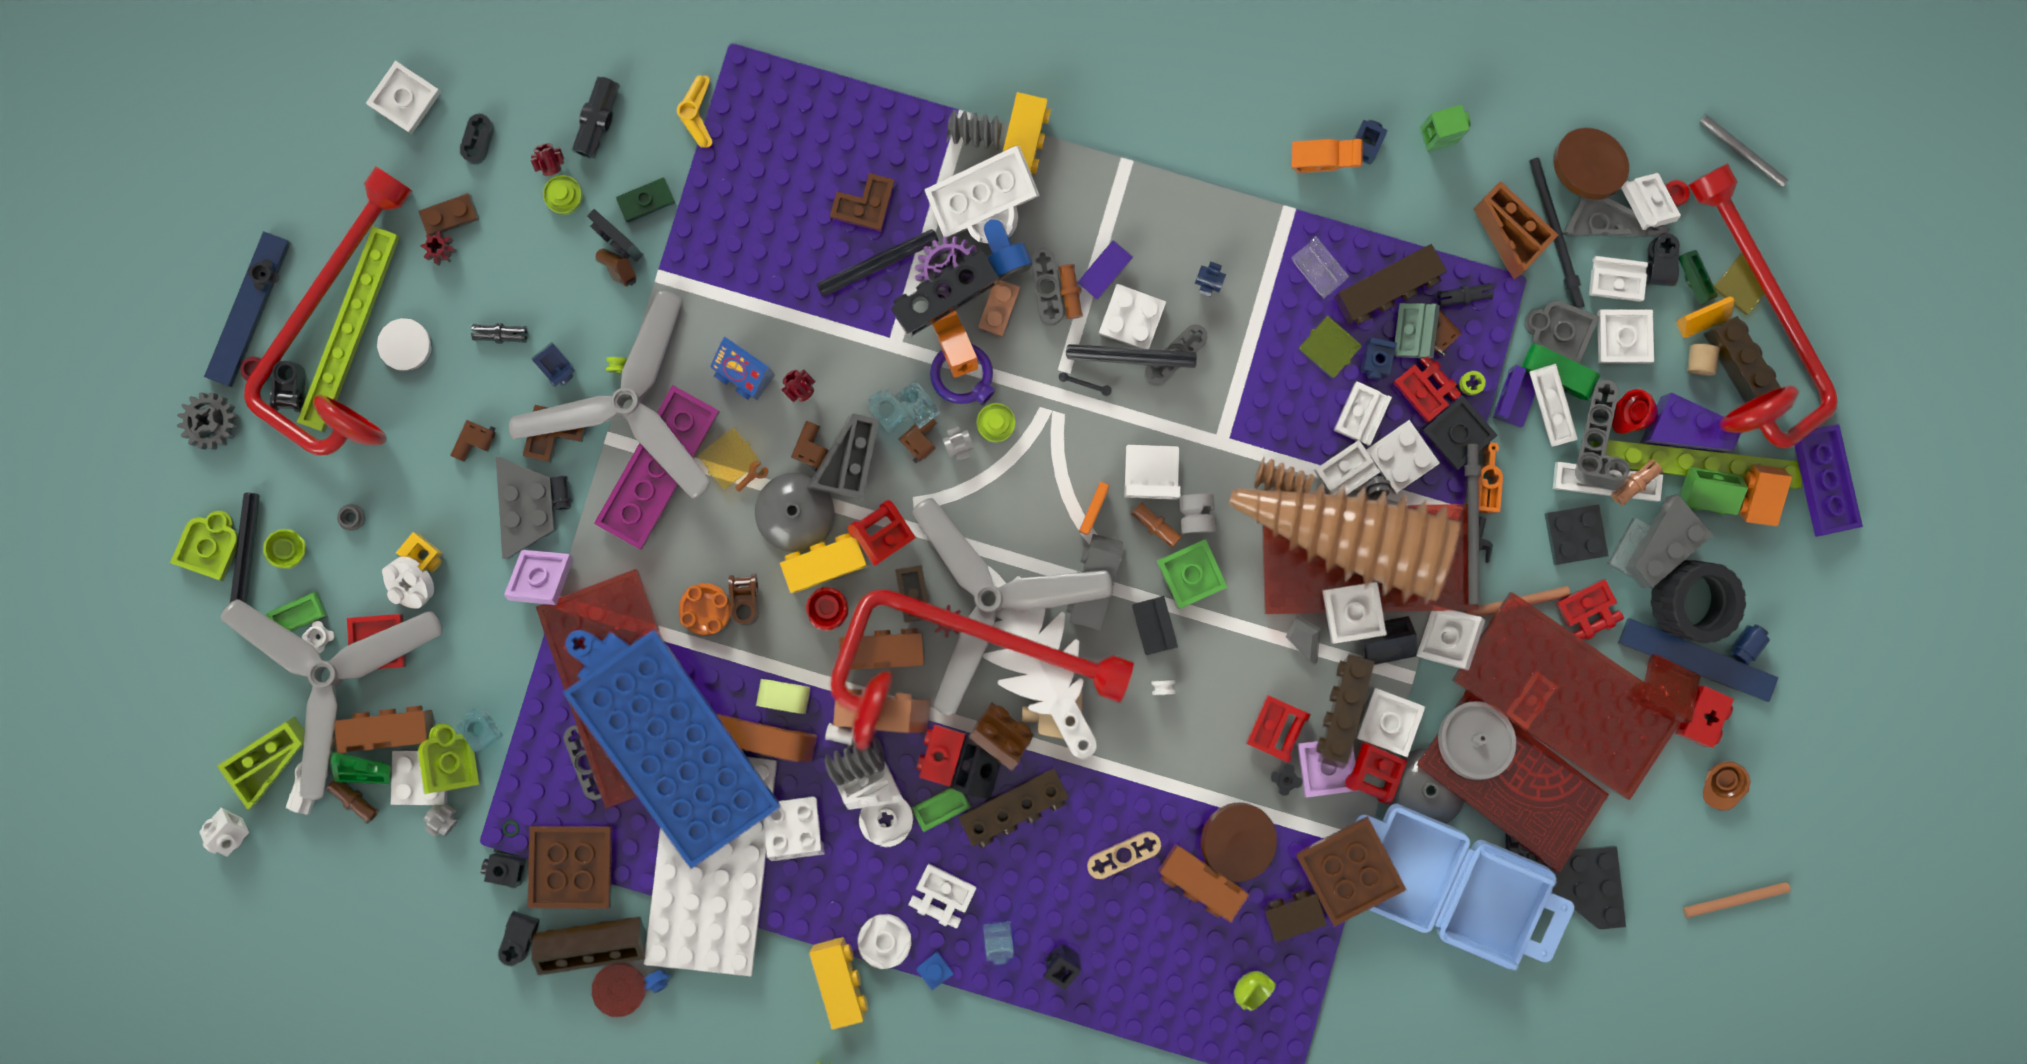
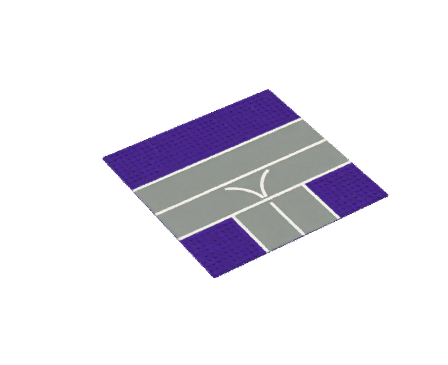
M730 44L727 48L704 122L712 139V145L702 148L697 144L639 329L640 332L658 291L672 292L682 299V304L656 381L643 398L644 406L657 413L670 388L674 385L720 411L694 457L695 462L709 478L710 485L705 493L696 499H692L679 485L642 550L595 525V520L639 445V441L634 437L628 420L622 416L611 420L569 553L573 558V562L557 605H553L482 831L480 843L493 849L529 859L530 826H613L611 884L652 896L660 827L591 731L590 734L610 788L605 797L597 800H592L585 796L565 745L564 733L569 727L574 725L588 727L563 692L581 680L577 675L584 667V664L573 657L566 648V639L573 631L583 630L589 632L601 641L612 632L629 645H632L656 629L716 714L781 729L818 735L812 762L791 761L741 749L746 757L777 760L773 795L778 801L809 797L816 798L820 839L824 843L825 850L823 855L771 861L767 858L766 854L758 923L759 929L812 945L844 937L846 945H851L853 957L864 960L858 946V936L862 926L868 919L878 914H891L899 917L906 923L911 933V947L908 956L901 964L892 967V969L921 977L916 967L938 951L954 972L952 976L942 983L1208 1064H1305L1345 922L1334 927L1318 897L1327 925L1275 942L1271 937L1262 908L1268 906L1267 902L1272 899L1282 897L1283 900L1293 897L1292 893L1302 889H1308V892L1313 891L1316 893L1295 853L1355 823L1361 815L1375 818L1379 801L1376 797L1360 790L1304 797L1303 783L1300 788H1294L1289 792V795L1283 796L1279 794V788L1276 783L1271 781V774L1283 769L1284 765L1291 764L1295 768L1294 772L1297 777L1302 779L1297 743L1318 741L1319 737L1324 738L1326 727L1322 725L1326 711L1331 712L1333 702L1329 701L1333 685H1338L1339 676H1336L1339 661H1344L1348 654L1363 658V647L1360 640L1331 644L1323 591L1364 584V576L1354 573L1346 581L1345 569L1337 564L1327 573L1326 560L1318 555L1308 564L1306 549L1298 545L1290 552V541L1281 534L1274 538L1272 529L1262 523L1257 524V520L1233 509L1234 506L1229 505L1233 489L1245 488L1264 491L1263 483L1257 489L1254 488V479L1263 457L1265 458L1264 464L1273 459L1275 462L1274 468L1279 463H1284V472L1289 467H1294V476L1300 470H1303L1305 473L1304 479L1309 474H1313L1314 479L1309 493H1315L1322 482L1314 470L1356 442V440L1334 431V428L1357 381L1386 396L1392 397L1370 446L1410 420L1440 463L1398 493L1394 494L1390 488V493L1386 496L1387 503L1396 505L1406 495L1408 509L1416 510L1426 500L1428 514L1436 515L1443 506H1446L1448 519L1459 522L1468 490V477H1465V465L1467 463L1456 471L1421 432L1444 410L1426 423L1393 383L1413 365H1416L1423 372L1426 368L1419 361L1422 358L1394 356L1391 372L1388 377H1383L1382 380L1367 378L1366 373L1360 372L1366 342L1371 337L1395 342L1400 303L1438 305V301L1448 299H1437L1438 291L1459 289L1461 285L1472 287L1491 283L1493 289L1482 293L1493 292L1492 300L1470 302L1468 306L1457 304L1439 308L1462 334L1445 349L1446 355L1442 356L1434 352V357L1432 358L1434 362L1436 360L1439 362L1443 373L1449 380L1453 379L1457 384L1455 387L1487 422L1527 282L1526 277L1520 275L1514 280L1509 271L1436 250L1447 270L1440 277L1442 280L1440 283L1430 288H1427L1426 285L1418 288L1419 293L1404 301L1403 297L1395 300L1394 307L1381 313L1380 309L1371 313L1372 318L1360 325L1357 322L1348 325L1334 299L1336 294L1424 248V246L1045 135L1042 150L1037 149L1035 158L1040 159L1036 175L1031 174L1040 196L1017 206L1018 222L1015 231L1010 237L1012 245L1024 243L1030 259L1038 249L1045 248L1050 250L1055 257L1060 290H1062L1058 267L1066 264H1075V274L1078 282L1113 240L1130 253L1133 258L1099 299L1094 298L1077 283V286L1081 288V293L1079 294L1083 313L1081 318L1066 319L1064 297H1061L1063 307L1061 321L1053 326L1046 325L1041 321L1032 266L1029 270L1019 275L1002 280L1020 287L1003 338L978 329L991 289L969 301L967 305L956 309L970 343L981 348L988 355L992 363L993 379L991 386L996 391L984 405L977 401L968 404L951 403L937 394L930 379V368L933 359L942 350L933 325L928 326L908 339L890 308L894 305L893 301L897 297L905 293L908 296L917 291L916 287L924 282L915 280V275L922 273L915 270V265L923 264L918 260V255L928 256L924 250L827 296L820 294L817 283L930 229L936 232L939 246L943 245V234L924 189L1002 153L1009 124L999 121V124H1002L998 150L995 149L994 142L991 143L988 149L985 148L983 140L978 147L974 146L973 139L965 146L962 137L958 144L953 143L952 136H950L946 143L949 117L952 111L956 110L957 117L960 118L963 113L962 110L738 44ZM967 112V117L970 120L973 114ZM977 115L978 120L981 121L983 116ZM869 173L894 179L895 184L882 231L879 232L831 219L830 213L836 192L862 198ZM968 229L947 239L948 244H952V238L957 237V245H960L965 239L968 242L966 249L974 245L976 247L975 253L978 254L983 251L986 258L993 254L989 244L978 242L971 236ZM949 253L937 257L931 266L944 263ZM957 254L956 263L958 265L962 264L963 262L961 260L964 257ZM1040 255L1039 260L1035 262L1036 264H1041L1042 274L1037 273V277L1044 274L1053 275L1052 271L1047 273L1046 268L1047 262H1051L1050 259H1045V255ZM1210 261L1222 265L1220 272L1226 274L1220 292L1212 291L1211 297L1199 293L1201 286L1195 284L1201 265L1208 267ZM928 274L931 282L939 278L935 277V274ZM966 279L965 281L960 282L964 285H967L970 279ZM1044 280L1040 283L1039 288L1042 293L1050 294L1054 291L1055 286L1052 281ZM1116 284L1166 301L1149 349L1164 350L1184 330L1195 324L1204 327L1208 335L1205 345L1196 353V367H1180L1168 380L1158 386L1151 385L1146 381L1144 372L1147 365L1069 360L1066 357V348L1068 344L1134 348L1099 335ZM1057 297L1050 300L1041 299V303L1047 301L1048 309L1047 312L1043 313L1048 315L1050 319H1054L1055 314L1059 313L1058 310L1055 311L1052 307V300L1057 301ZM918 301L913 309L918 313L925 312L928 309V303ZM1189 332L1191 335L1190 339L1185 344L1183 340H1180L1179 343L1185 345L1188 352H1192L1188 347L1194 341L1201 342L1199 340L1201 336L1199 332L1195 334ZM724 337L767 365L775 374L758 400L750 397L749 400L745 399L735 392L737 386L729 381L725 385L714 377L716 372L710 366ZM1173 348V349H1171L1170 351H1181V350L1178 349V348ZM1376 355V361L1380 364L1383 363V356ZM945 360L941 367V380L945 387L954 393L964 394L971 392L982 379L983 371L981 364L978 361V370L953 378L948 363ZM1160 366L1158 369L1152 367L1151 377L1153 379L1155 377L1163 378L1161 373L1167 366ZM804 369L816 381L812 385L814 393L804 402H800L797 399L793 403L781 391L785 387L783 378L792 370L801 372ZM1470 371H1478L1485 378L1484 389L1474 396L1465 395L1459 388L1460 378ZM1061 372H1066L1070 377L1098 386L1108 385L1111 387L1112 392L1109 396H1103L1100 391L1069 381L1061 382L1058 377ZM1432 375L1427 378L1436 390L1441 387ZM1470 377V380L1466 382L1467 387L1471 386V390H1474V387L1478 385L1477 379L1473 381L1474 377ZM1447 393L1443 396L1449 406L1456 401H1453ZM633 399L627 400L623 405V409L629 408L632 405ZM993 403L1004 404L1010 408L1016 422L1012 435L1005 441L998 443L989 442L984 439L978 432L976 423L980 411L985 406ZM928 412L937 424L925 437L936 449L926 459L923 458L920 462L915 463L913 461L915 457L898 439ZM858 414L879 419L864 496L861 499H855L830 493L834 503L835 515L831 530L822 542H825L826 546L835 543V537L849 533L848 525L854 521L862 520L877 510L880 504L886 500L893 502L916 538L875 566L862 548L868 567L795 594L790 593L780 563L786 561L784 556L794 552L784 551L771 545L760 533L755 520V504L758 495L769 481L782 474L797 472L812 477L815 475L816 472L812 471V466L791 458L805 421L820 426L814 444L829 450L849 415ZM958 426L961 432L968 430L974 449L968 451L970 457L960 461L957 460L956 456L949 458L943 442L944 438L949 437L947 431ZM1361 442L1365 449L1370 447ZM1126 446L1179 447L1178 486H1180V496L1214 494L1215 509L1211 511V515L1215 516L1216 532L1182 534L1181 519L1184 517V513L1180 512L1179 499L1124 498ZM753 461L761 462V465L756 469V473L760 472L764 467L768 468V474L765 478H755L740 492L736 490L735 487L750 472L749 466ZM1378 473V474L1375 475L1374 477H1379V476L1382 477V476H1381L1380 473ZM1101 481L1109 485V490L1090 534L1086 536L1078 531ZM1366 481L1365 483L1351 491L1346 496L1356 497L1359 494V492L1363 489L1364 485L1368 483V481ZM1324 486L1325 494H1330ZM1366 493L1367 500H1373V501H1376V500H1377V499L1369 498L1368 493ZM929 498H933L986 565L997 572L1006 584L1013 581L1017 576L1028 578L1082 573L1084 563L1080 562L1084 547L1089 548L1092 534L1123 542L1122 557L1101 630L1069 622L1071 613L1066 612L1068 604L1045 608L1043 624L1040 630L1041 633L1061 612H1064V629L1058 650L1064 651L1077 639L1079 640L1078 657L1098 664L1100 661L1115 655L1134 662L1128 688L1120 703L1099 696L1092 682L1093 679L1077 673L1073 675L1070 686L1078 679H1083L1081 689L1082 715L1096 740V750L1088 758L1074 756L1065 739L1038 734V723L1022 722V706L1038 703V700L1013 693L998 685V681L1027 674L998 666L984 659L983 655L956 713L949 716L937 711L934 707V701L961 632L956 634L953 630L949 631L948 638H945L944 630L941 629L937 633L934 632L939 627L938 624L928 620L905 623L902 611L884 605L875 607L871 612L864 636H874V631L890 630V635L901 634V629L917 628V633H923L925 665L852 669L847 678V688L861 689L863 693L868 683L875 676L883 671H889L893 679L887 697H896V693L912 694V699L930 700L928 729L933 730L936 724L966 733V737L970 736L978 718L991 702L996 706H1002L1014 720L1027 725L1034 735L1030 745L1025 749L1019 763L1013 770L1003 763L1000 764L991 799L1053 767L1069 798L1065 799L1066 805L1054 811L1048 808L1041 812V818L1031 823H1028L1027 820L1018 823L1017 830L1005 836L1002 832L993 836L994 841L982 848L978 844L972 847L958 819L960 814L923 832L913 813L912 829L899 844L884 847L869 841L863 835L859 825L862 808L849 810L846 807L837 785L828 774L825 764V756L827 754L832 760H834L835 751H838L844 757V748L848 747L847 744L825 740L829 723L833 724L835 699L832 696L830 679L840 652L839 637L846 636L855 608L861 598L871 591L879 589L899 593L895 569L922 565L929 604L945 610L947 605H950L951 612L955 613L957 610H960L959 615L969 617L977 606L975 596L958 584L912 514L916 505ZM1141 502L1158 517H1164V522L1182 535L1181 539L1172 549L1157 535H1151L1148 532L1149 529L1131 515ZM789 507L788 514L790 516L796 515L797 507ZM884 517L866 529L869 536H872L891 522L887 517ZM1206 539L1227 584V588L1178 609L1156 561ZM811 550L800 551V554L811 552ZM751 574H757L759 615L753 624L748 626L736 622L731 614L727 625L720 632L704 636L689 631L680 623L679 602L689 587L700 583L714 584L728 595L731 603L728 587L729 575L749 577ZM1374 580L1373 582L1378 583L1384 621L1409 616L1417 633L1418 652L1432 607L1435 606L1436 601L1430 599L1425 605L1424 597L1412 594L1404 603L1403 592L1396 587H1393L1384 597L1383 583ZM831 587L840 591L845 596L848 603V616L840 627L824 631L814 627L808 618L810 617H808L806 612V604L808 598L816 589ZM1164 596L1178 648L1145 655L1132 605ZM749 606L740 608L739 617L741 620H746L751 616L752 611ZM1297 615L1320 628L1318 661L1315 665L1286 638ZM995 616V622L1002 621V619ZM580 639L578 641L580 649H585L584 640ZM989 642L984 653L1007 648ZM1416 655L1411 658L1374 665L1359 725L1373 688L1408 700L1420 657ZM766 679L811 687L806 714L756 706L760 680ZM1175 680L1173 690H1176V694L1152 695V691L1155 688L1151 685V681ZM1267 695L1311 714L1308 722L1305 721L1291 752L1293 757L1290 763L1245 744ZM1289 714L1274 748L1281 751L1295 716ZM574 730V736L571 737L572 742L577 741L580 749L575 750L576 754L589 750L588 745L585 747L581 745L580 739L584 737L583 733H577ZM874 730L870 745L874 747L873 739L876 737L879 739L884 750L885 762L890 769L902 798L909 803L911 808L950 788V786L919 778L921 771L916 770L920 754L926 755L928 745L924 744L927 732L905 733ZM1355 738L1353 744L1355 762L1362 743H1370ZM1081 740L1078 743L1080 750H1085L1088 747L1086 740ZM1373 745V746H1375V747H1377V748H1379V749H1382V750H1384V751H1386V752H1388V753H1390V754H1393L1392 751H1389V750H1386V749H1384V748H1381V747H1378V746H1376V745ZM854 746L848 748L852 754L854 753ZM585 754L580 758V766L583 769L590 770L593 767L594 760L590 755ZM596 770L584 776L585 779L592 778L593 786L590 787L591 792L596 791L599 795V789L603 788L602 783L595 782L593 776L599 775ZM1367 773L1364 777V781L1380 788L1384 786L1385 781ZM1286 777V778L1284 779V781H1285V782H1288V781H1289V778ZM966 795L971 805V808L963 811L962 813L988 801L989 799ZM1242 802L1258 807L1270 817L1276 829L1277 846L1275 855L1264 872L1251 880L1234 882L1242 887L1249 896L1232 922H1230L1223 916L1217 918L1206 910L1207 905L1198 900L1195 903L1183 895L1185 890L1178 885L1173 888L1161 880L1163 875L1158 869L1175 843L1206 863L1201 851V836L1206 822L1219 808L1230 803ZM882 812V818L879 819L880 824L885 823L889 827L894 817L892 814L888 815L886 812ZM509 820H513L519 825L518 833L511 837L503 832V825ZM512 823L507 824L506 831L510 834L516 831L515 825ZM1150 831L1155 833L1160 839L1161 848L1156 855L1103 879L1092 877L1088 871L1087 862L1092 855L1131 837ZM1145 837L1143 839L1144 844L1138 847L1136 846V841L1131 843L1136 851V858L1141 856L1139 850L1147 848L1148 851L1153 850L1152 845L1156 843L1155 839L1150 840L1148 837ZM1125 847L1120 848L1116 853L1117 860L1122 863L1128 862L1132 856L1131 851ZM1111 853L1106 854L1109 860L1105 862L1096 859L1092 870H1098L1099 873H1103L1104 866L1110 863L1112 869L1117 867ZM928 863L977 887L965 913L956 908L952 915L961 919L957 929L948 924L944 926L939 923L940 920L927 914L923 916L917 913V909L909 906L912 896L921 900L925 896V893L916 888ZM935 898L930 903L942 910H945L947 906L946 903ZM1061 943L1079 954L1082 970L1066 990L1043 976L1046 971L1045 961L1048 954L1053 949L1059 947ZM1253 971L1263 972L1276 984L1273 993L1255 1010L1250 1011L1247 1008L1243 1010L1236 1003L1234 989L1238 980L1245 974Z

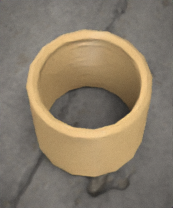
M1707 344L1691 345L1687 372L1696 375H1715L1717 373L1720 349Z

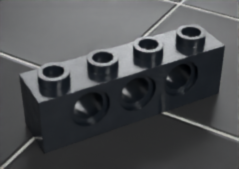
M983 251L978 254L972 252L966 255L961 260L962 264L955 268L949 266L939 273V278L932 282L926 280L916 287V292L909 296L905 293L893 301L894 305L890 308L908 339L999 284V277ZM964 273H969L973 275L974 280L971 284L964 285L959 281L960 276ZM941 287H947L951 290V295L948 298L941 299L936 295L937 290ZM925 301L928 303V309L925 312L918 313L913 309L915 303Z

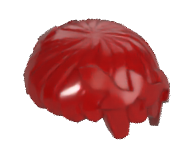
M822 587L816 589L807 600L806 612L808 617H810L808 619L814 627L820 630H834L840 627L848 616L846 598L840 591L834 588Z

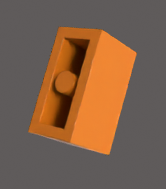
M1752 464L1750 472H1747L1744 479L1748 490L1738 514L1749 523L1778 527L1792 476L1784 468Z

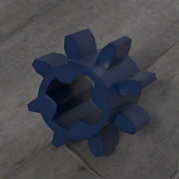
M1211 261L1208 267L1201 265L1195 284L1201 286L1199 293L1211 297L1212 291L1220 292L1226 277L1225 273L1220 272L1222 265Z

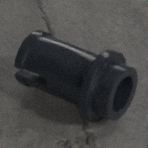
M568 476L550 478L554 501L551 503L555 506V510L570 509L573 499L569 495Z

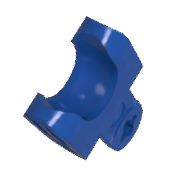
M583 630L573 631L566 639L567 651L584 664V667L577 675L580 679L630 646L612 632L603 641L594 634ZM580 639L584 640L585 649H580V644H578Z

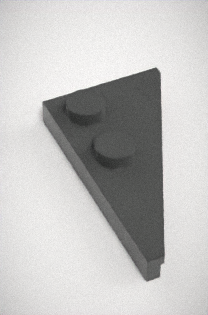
M1581 197L1563 234L1566 236L1660 237L1668 234L1670 229L1661 225L1657 227L1650 226L1643 230L1633 210L1610 198L1592 200Z

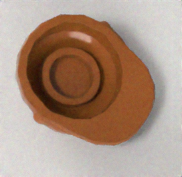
M1732 761L1720 762L1708 770L1705 777L1704 801L1712 808L1721 811L1734 808L1750 791L1751 782L1748 772L1743 766Z

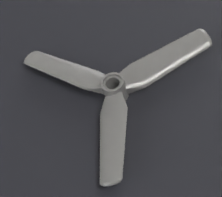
M663 290L657 292L622 370L621 388L615 391L612 396H595L514 416L509 422V433L512 439L600 425L622 416L628 420L633 435L692 499H696L705 493L710 485L709 478L659 414L644 406L643 398L656 381L682 304V299L672 292ZM633 399L632 405L629 408L623 409L624 403L627 400Z
M933 498L923 500L912 511L913 516L958 584L975 596L977 606L968 618L994 627L996 613H999L1004 608L1027 612L1107 598L1112 595V579L1107 571L1017 578L1005 585L995 587L986 563ZM994 592L996 601L992 606H987L985 602L986 596ZM960 633L934 701V707L937 711L949 716L956 713L989 642Z
M234 600L226 606L220 617L224 623L286 670L308 677L309 682L313 685L306 710L300 796L307 800H317L324 795L337 711L335 688L343 680L360 678L440 636L443 631L438 617L433 612L428 611L348 645L330 661L326 662L312 644L241 600ZM325 669H329L330 677L326 682H323L321 678L322 672Z

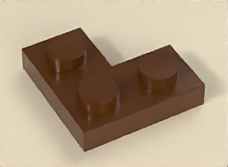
M869 173L862 198L837 191L830 218L881 232L895 180Z
M534 405L533 412L546 409L548 407ZM586 427L527 437L523 456L551 462L557 437L583 443Z

